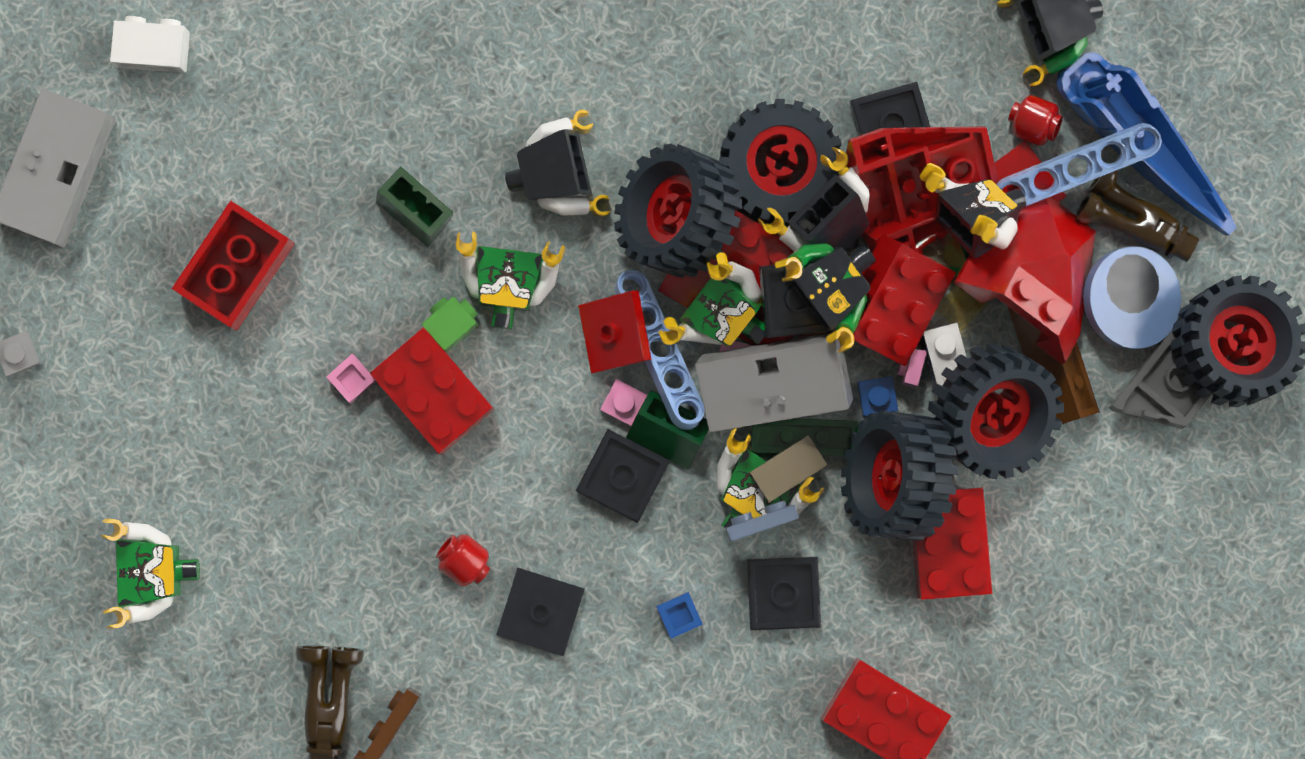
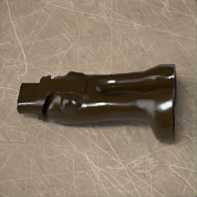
M1117 170L1094 179L1087 191L1088 195L1083 199L1077 210L1075 220L1083 224L1096 222L1105 225L1149 250L1163 253L1168 258L1176 256L1185 262L1190 259L1199 242V238L1187 232L1189 227L1186 225L1180 227V222L1171 214L1150 202L1130 194L1116 183ZM1102 200L1131 213L1136 217V220L1118 213L1104 204Z
M316 645L297 646V660L306 665L308 673L304 718L305 737L307 744H309L306 746V752L310 753L309 759H338V754L343 753L341 745L344 742L348 724V693L351 672L355 666L362 662L364 650L344 647L343 651L341 647L332 648V690L330 702L326 703L325 679L329 647Z

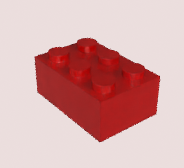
M230 200L171 289L230 328L238 331L295 243Z
M882 234L872 253L876 262L861 273L871 288L866 294L868 300L853 336L854 340L906 366L956 272L903 243Z
M424 327L370 372L371 376L438 454L441 455L495 410Z
M983 487L956 489L955 495H949L948 501L953 504L950 512L942 513L945 520L941 527H934L935 534L930 537H924V540H912L917 599L993 594Z
M856 658L820 718L884 759H926L952 715Z

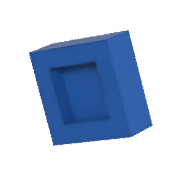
M893 376L857 382L863 416H868L873 412L879 413V411H898Z
M689 592L656 606L670 639L703 625Z

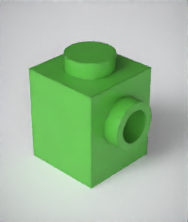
M454 296L450 300L444 297L433 305L429 310L432 315L422 323L424 328L447 353L479 326L474 320L478 315L466 299L459 303Z

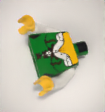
M473 231L472 242L467 244L461 241L460 232L457 233L455 246L460 252L462 278L470 295L479 299L481 306L494 307L491 327L512 330L515 310L530 311L531 306L539 305L555 286L559 263L566 251L564 245L561 246L559 254L556 255L549 251L550 241H548L542 254L477 246V234Z
M718 253L716 258L719 265L707 263L711 278L680 318V321L683 323L678 326L676 320L672 317H667L663 321L665 327L669 329V331H658L663 343L672 345L679 340L731 346L742 332L756 344H759L765 337L764 322L754 316L762 305V296L753 271L732 261L728 262L725 253Z
M737 429L731 430L727 439V446L717 464V490L722 495L721 501L732 508L722 522V527L726 529V527L732 526L731 518L751 512L753 518L766 514L764 507L784 500L787 507L795 505L799 515L810 503L817 501L823 494V487L816 493L810 491L808 485L814 478L809 477L802 485L797 484L768 503L750 475L751 471L766 461L747 449L751 438L749 434L744 442H739L734 438Z
M106 518L102 521L104 523H112L114 532L109 536L102 534L100 536L106 540H116L118 607L108 608L104 610L103 614L115 613L117 622L113 625L105 626L107 629L120 628L125 622L131 624L153 619L171 606L173 596L181 595L180 581L199 580V560H179V546L171 545L168 535L149 524L124 522L122 524L119 520Z

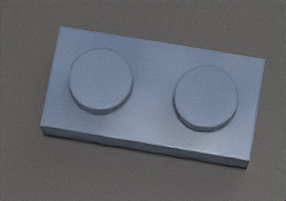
M784 500L764 507L766 514L753 518L751 512L731 518L732 526L726 527L729 540L734 541L799 519L795 505L787 507Z

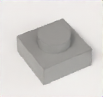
M28 331L0 341V363L6 377H11L41 364Z

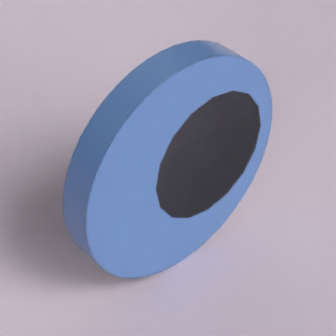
M1126 247L1105 254L1093 265L1085 282L1083 298L1089 323L1104 341L1115 347L1140 349L1152 346L1169 334L1178 319L1181 307V291L1176 274L1163 257L1147 248Z

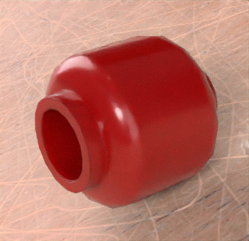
M1029 95L1021 103H1014L1009 113L1008 121L1013 123L1012 132L1015 137L1038 146H1043L1048 141L1053 142L1056 139L1063 122V116L1059 115V107L1055 103Z
M461 534L458 537L450 536L440 547L436 558L439 559V571L462 587L471 584L473 581L479 584L490 570V567L486 565L489 559L488 550L467 534Z

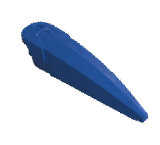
M1089 52L1082 54L1074 64L1066 67L1058 74L1056 83L1059 93L1086 124L1092 126L1102 138L1142 123L1150 124L1156 128L1162 140L1160 149L1153 156L1133 163L1131 166L1162 193L1223 235H1230L1237 228L1230 212L1156 97L1150 94L1133 69L1111 64L1100 54ZM1150 131L1138 133L1134 140L1136 148L1140 150L1150 148L1154 143V135ZM1110 144V146L1120 155V148L1117 145Z

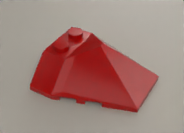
M985 126L880 128L848 140L846 149L848 162L846 166L854 169L870 193L868 211L866 212L870 225L862 234V237L871 253H873L882 234L903 243L921 254L923 253L921 250L936 238L942 239L948 234L935 220L938 194L935 191L930 192L925 186L926 182L919 178L928 163L939 166L945 172V178L954 183L971 184L986 179L992 180L996 185L999 182L988 130Z
M1048 197L1019 210L1018 230L1007 248L1000 249L994 247L975 259L969 254L954 283L980 303L994 298L999 299L1040 330L1041 334L1035 344L1059 363L1064 364L1080 336L1084 312V287L1090 272L1096 231L1087 224L1075 220L1076 216L1054 198Z

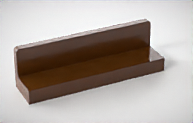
M1008 307L1023 355L1050 372L1056 379L1053 383L1061 388L1063 395L1056 399L1064 403V412L1056 413V418L1064 424L1099 413L1100 411L1077 342L1066 363H1059L1035 344L1041 331Z

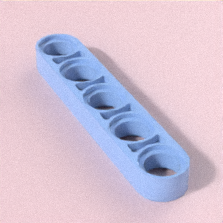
M1137 124L1001 179L997 186L1001 190L1010 184L1018 186L1026 198V206L1153 156L1161 147V135L1150 124ZM1141 131H1150L1154 135L1153 145L1146 150L1136 148L1134 143L1136 135ZM1110 144L1117 145L1121 152L1119 159L1114 163L1102 161V149ZM1074 158H1082L1087 162L1085 173L1078 177L1071 176L1067 171L1068 163ZM1042 171L1050 172L1054 177L1052 186L1046 190H1040L1034 185L1035 176Z
M626 270L619 276L615 284V295L625 292L622 287L624 281L634 280L640 286L639 295L642 311H648L654 317V324L646 326L649 347L651 343L656 341L663 343L658 331H669V329L664 325L663 321L665 318L647 278L637 270ZM665 344L668 348V355L665 357H657L650 350L652 360L645 361L671 421L680 429H693L703 418L705 409L677 344ZM671 372L676 373L682 379V386L677 389L670 388L664 381V375ZM682 404L691 405L696 410V418L693 420L683 419L679 415L678 407Z

